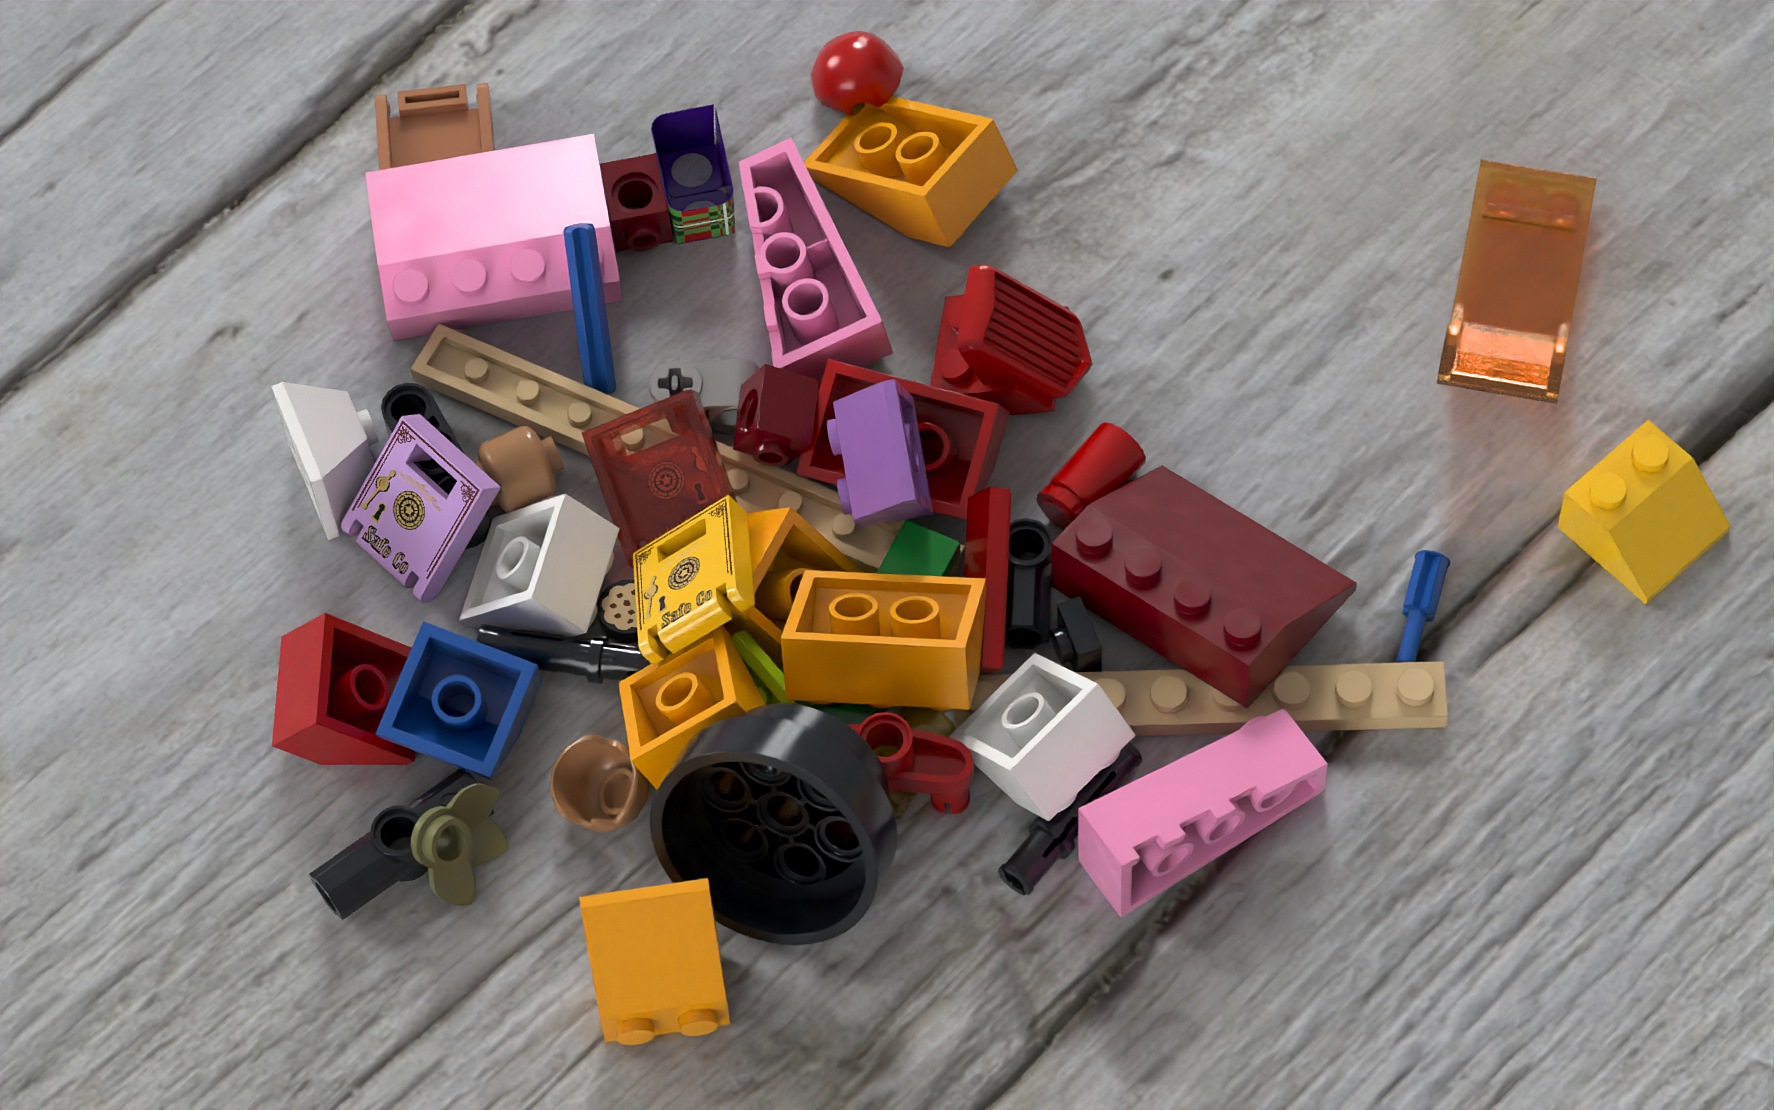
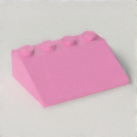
M594 134L365 173L377 265L386 319L393 341L432 334L438 324L458 330L573 310L563 234L564 228L572 224L591 223L594 225L605 304L623 301Z

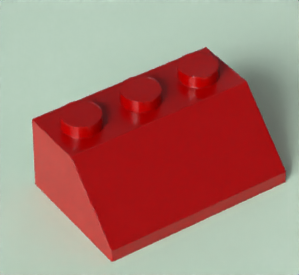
M828 359L817 396L812 445L801 453L796 474L836 486L838 479L846 478L842 454L833 455L828 437L827 420L836 419L833 402L880 382L895 379L914 399L933 512L967 521L968 497L984 490L996 464L1010 412L997 403Z

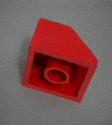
M327 613L281 636L272 747L320 765H408L414 762V750L376 736V731L412 647Z

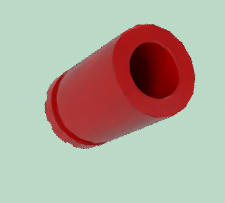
M1101 423L1051 478L1049 484L1045 485L1037 494L1038 506L1050 521L1064 531L1089 504L1126 485L1146 462L1143 449L1122 428L1112 423Z

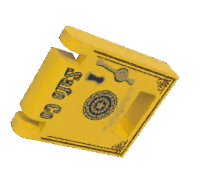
M729 495L633 553L638 645L643 656L653 665L667 658V649L675 654L732 619L731 603L741 612L755 605L747 512Z

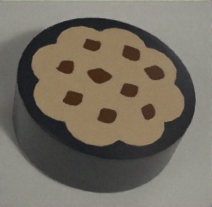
M622 580L613 583L604 590L598 601V615L603 631L610 638L622 643L638 642L634 580Z

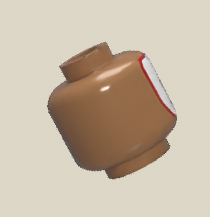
M519 426L484 441L478 448L479 460L474 462L501 487L490 507L498 504L507 513L542 502L554 496L557 491L555 473L565 469L552 437L549 436L540 440L536 432L528 426Z

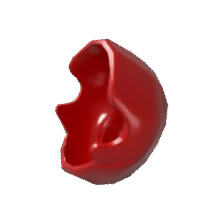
M853 31L835 37L820 49L811 72V83L815 97L822 105L828 108L832 107L834 110L847 115H853V107L859 103H867L875 107H881L887 103L900 85L904 67L898 54L881 38L872 33Z

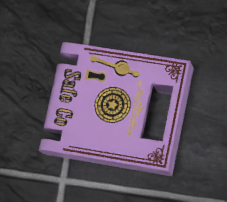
M420 414L402 416L342 520L341 529L349 536L358 535L356 542L405 588L414 587L412 594L420 602L426 603L433 600L443 588L501 487ZM433 458L457 480L450 494L448 495L413 462L427 461Z

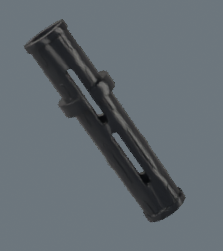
M482 624L476 639L477 642L538 665L539 670L587 676L588 682L599 684L603 683V679L624 680L652 664L643 656L639 646L610 642L608 636L594 635L593 640L579 639L555 634L504 629L502 627Z
M1129 742L1120 751L1118 758L1110 766L1100 770L1077 793L1074 802L1065 810L1058 812L1050 821L1040 816H1037L1029 825L1030 835L1007 862L998 869L1000 877L1011 889L1021 895H1030L1036 884L1058 858L1065 859L1073 852L1076 845L1074 840L1078 836V808L1119 788L1135 767L1142 763V756L1137 748Z

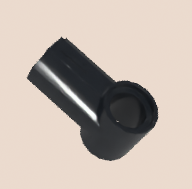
M1030 518L1016 519L1010 523L1005 643L1013 649H1034L1040 644L1049 643L1051 543L1053 539L1046 525ZM1021 552H1031L1038 555L1035 559L1028 561L1019 560L1014 556Z

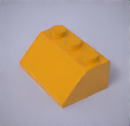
M805 570L781 636L786 700L809 701L818 705L834 702L869 704L877 708L909 706L928 707L937 711L969 710L980 674L986 579Z

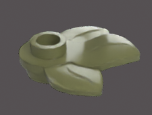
M472 784L461 789L446 807L437 806L426 811L419 818L411 836L413 856L421 865L428 867L430 887L434 894L450 904L459 906L471 905L475 893L473 868L496 858L508 850L509 844L499 826L489 818L499 795V790L492 786Z

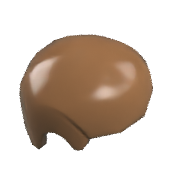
M591 734L583 736L563 749L552 767L549 792L557 812L566 820L589 830L616 832L619 828L628 826L638 817L648 799L649 781L631 762L628 745L617 740Z

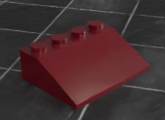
M1163 465L1089 504L1051 543L1053 588L1071 599L1080 596L1085 608L1245 708H1248L1356 591L1357 583Z

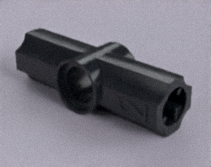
M460 768L407 806H391L382 810L374 818L370 832L309 874L311 881L332 912L339 916L341 920H344L396 882L413 881L423 876L428 871V867L421 865L414 858L411 846L403 850L390 849L389 846L399 838H411L417 821L426 811L437 806L446 807L461 789L472 784H478L473 776ZM494 809L492 810L489 817L494 814Z

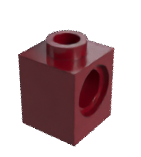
M656 153L600 163L604 194L616 252L630 249L644 251L654 248L658 244L672 242L669 211ZM636 205H644V206H645L644 208L637 209V210L629 209V208H631V207H633V206H636Z
M764 364L740 387L733 450L753 455L755 461L764 465L780 466L791 463L812 445L819 380Z

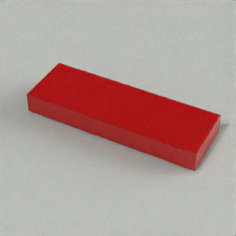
M991 486L968 497L964 578L986 579V600L979 675H989L1004 667L1012 493H1010V489Z

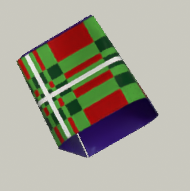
M714 104L664 113L656 117L652 122L651 131L677 244L736 233L734 189L716 108L714 136ZM691 153L706 157L712 166V173L709 179L695 187L683 186L676 182L672 176L674 162L679 157ZM725 186L726 193L718 189ZM696 201H709L716 204L684 211L688 205Z

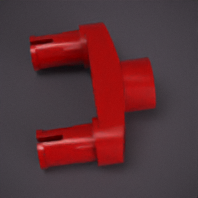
M890 712L876 713L867 717L862 724H846L856 731L873 751L885 745L894 746L899 749L896 754L890 757L878 756L887 775L890 791L930 793L934 809L941 813H945L946 803L951 804V814L961 813L968 807L970 802V790L968 787L971 785L974 777L973 757L963 743L949 737L911 729L906 720Z

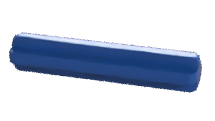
M591 223L572 224L564 228L563 234L584 385L608 395L615 392L616 380L596 231Z

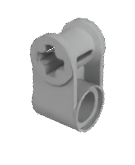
M737 357L707 361L671 360L663 362L655 367L650 374L649 392L651 400L648 412L654 414L696 396L709 433L735 435L740 387L759 370V367L751 360ZM676 375L677 385L672 386V376ZM695 399L657 414L661 418L703 434L698 417L696 419H691L690 416L687 417L688 414L685 413V411L688 412L687 408H685L683 414L682 410L679 411L678 420H673V410L677 411L686 407V404L688 406L689 403L693 404V402H695L696 407ZM697 411L705 434H707L700 412Z

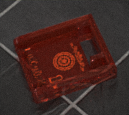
M691 388L582 432L613 524L620 528L618 538L628 564L632 568H634L633 553L641 549L640 542L646 540L647 544L651 543L727 495L737 502L698 392ZM665 418L668 420L671 431L679 434L676 437L627 456L621 436Z

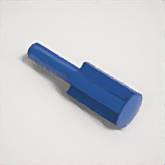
M1421 550L1415 554V562L1402 611L1408 619L1396 663L1415 662L1425 622L1434 621L1447 569L1450 566V560L1441 553Z

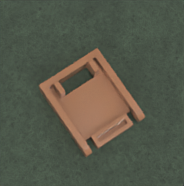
M488 83L477 84L476 98L478 108L469 109L465 84L398 91L400 117L390 118L391 110L387 95H375L374 97L379 170L495 151L491 97Z

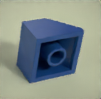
M423 621L376 731V736L492 780L518 740L543 681L538 665Z

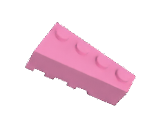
M792 138L739 161L748 221L755 250V263L764 302V315L772 349L773 366L819 380L818 388H820L828 359L863 368L893 354L883 321Z
M1284 708L1266 717H1255L1243 725L1240 730L1078 808V861L1121 918L1325 791L1328 763Z

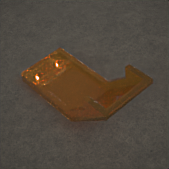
M1481 159L1454 305L1444 339L1437 384L1557 404L1597 178Z

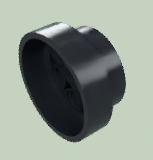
M785 703L763 705L753 708L740 716L715 722L700 730L682 748L656 791L650 811V831L653 846L660 864L673 883L708 878L715 921L739 934L769 943L806 945L823 942L847 932L864 917L892 866L897 849V826L890 804L889 783L878 756L869 744L848 725L825 712L803 705Z

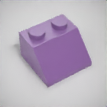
M892 379L834 401L836 419L827 420V431L833 455L842 454L846 478L837 480V488L844 515L852 514L853 521L864 528L934 514L913 396L899 382Z

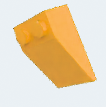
M891 96L887 103L881 107H875L867 103L857 104L853 108V115H846L804 161L814 181L907 237L949 248L963 235L967 227L1018 171L994 119Z
M708 878L579 897L605 1042L617 1041L623 1045H639L649 1042L655 1035L681 1032L687 1036H701L715 1031L718 1026L731 1024L722 955Z

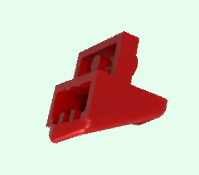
M987 264L975 265L969 268L965 294L945 296L930 386L1000 404L1010 412L1009 415L1054 412L1056 399L1067 397L1091 369L1093 362L1081 321L1077 315L1070 311L1068 306L1058 304L993 266Z

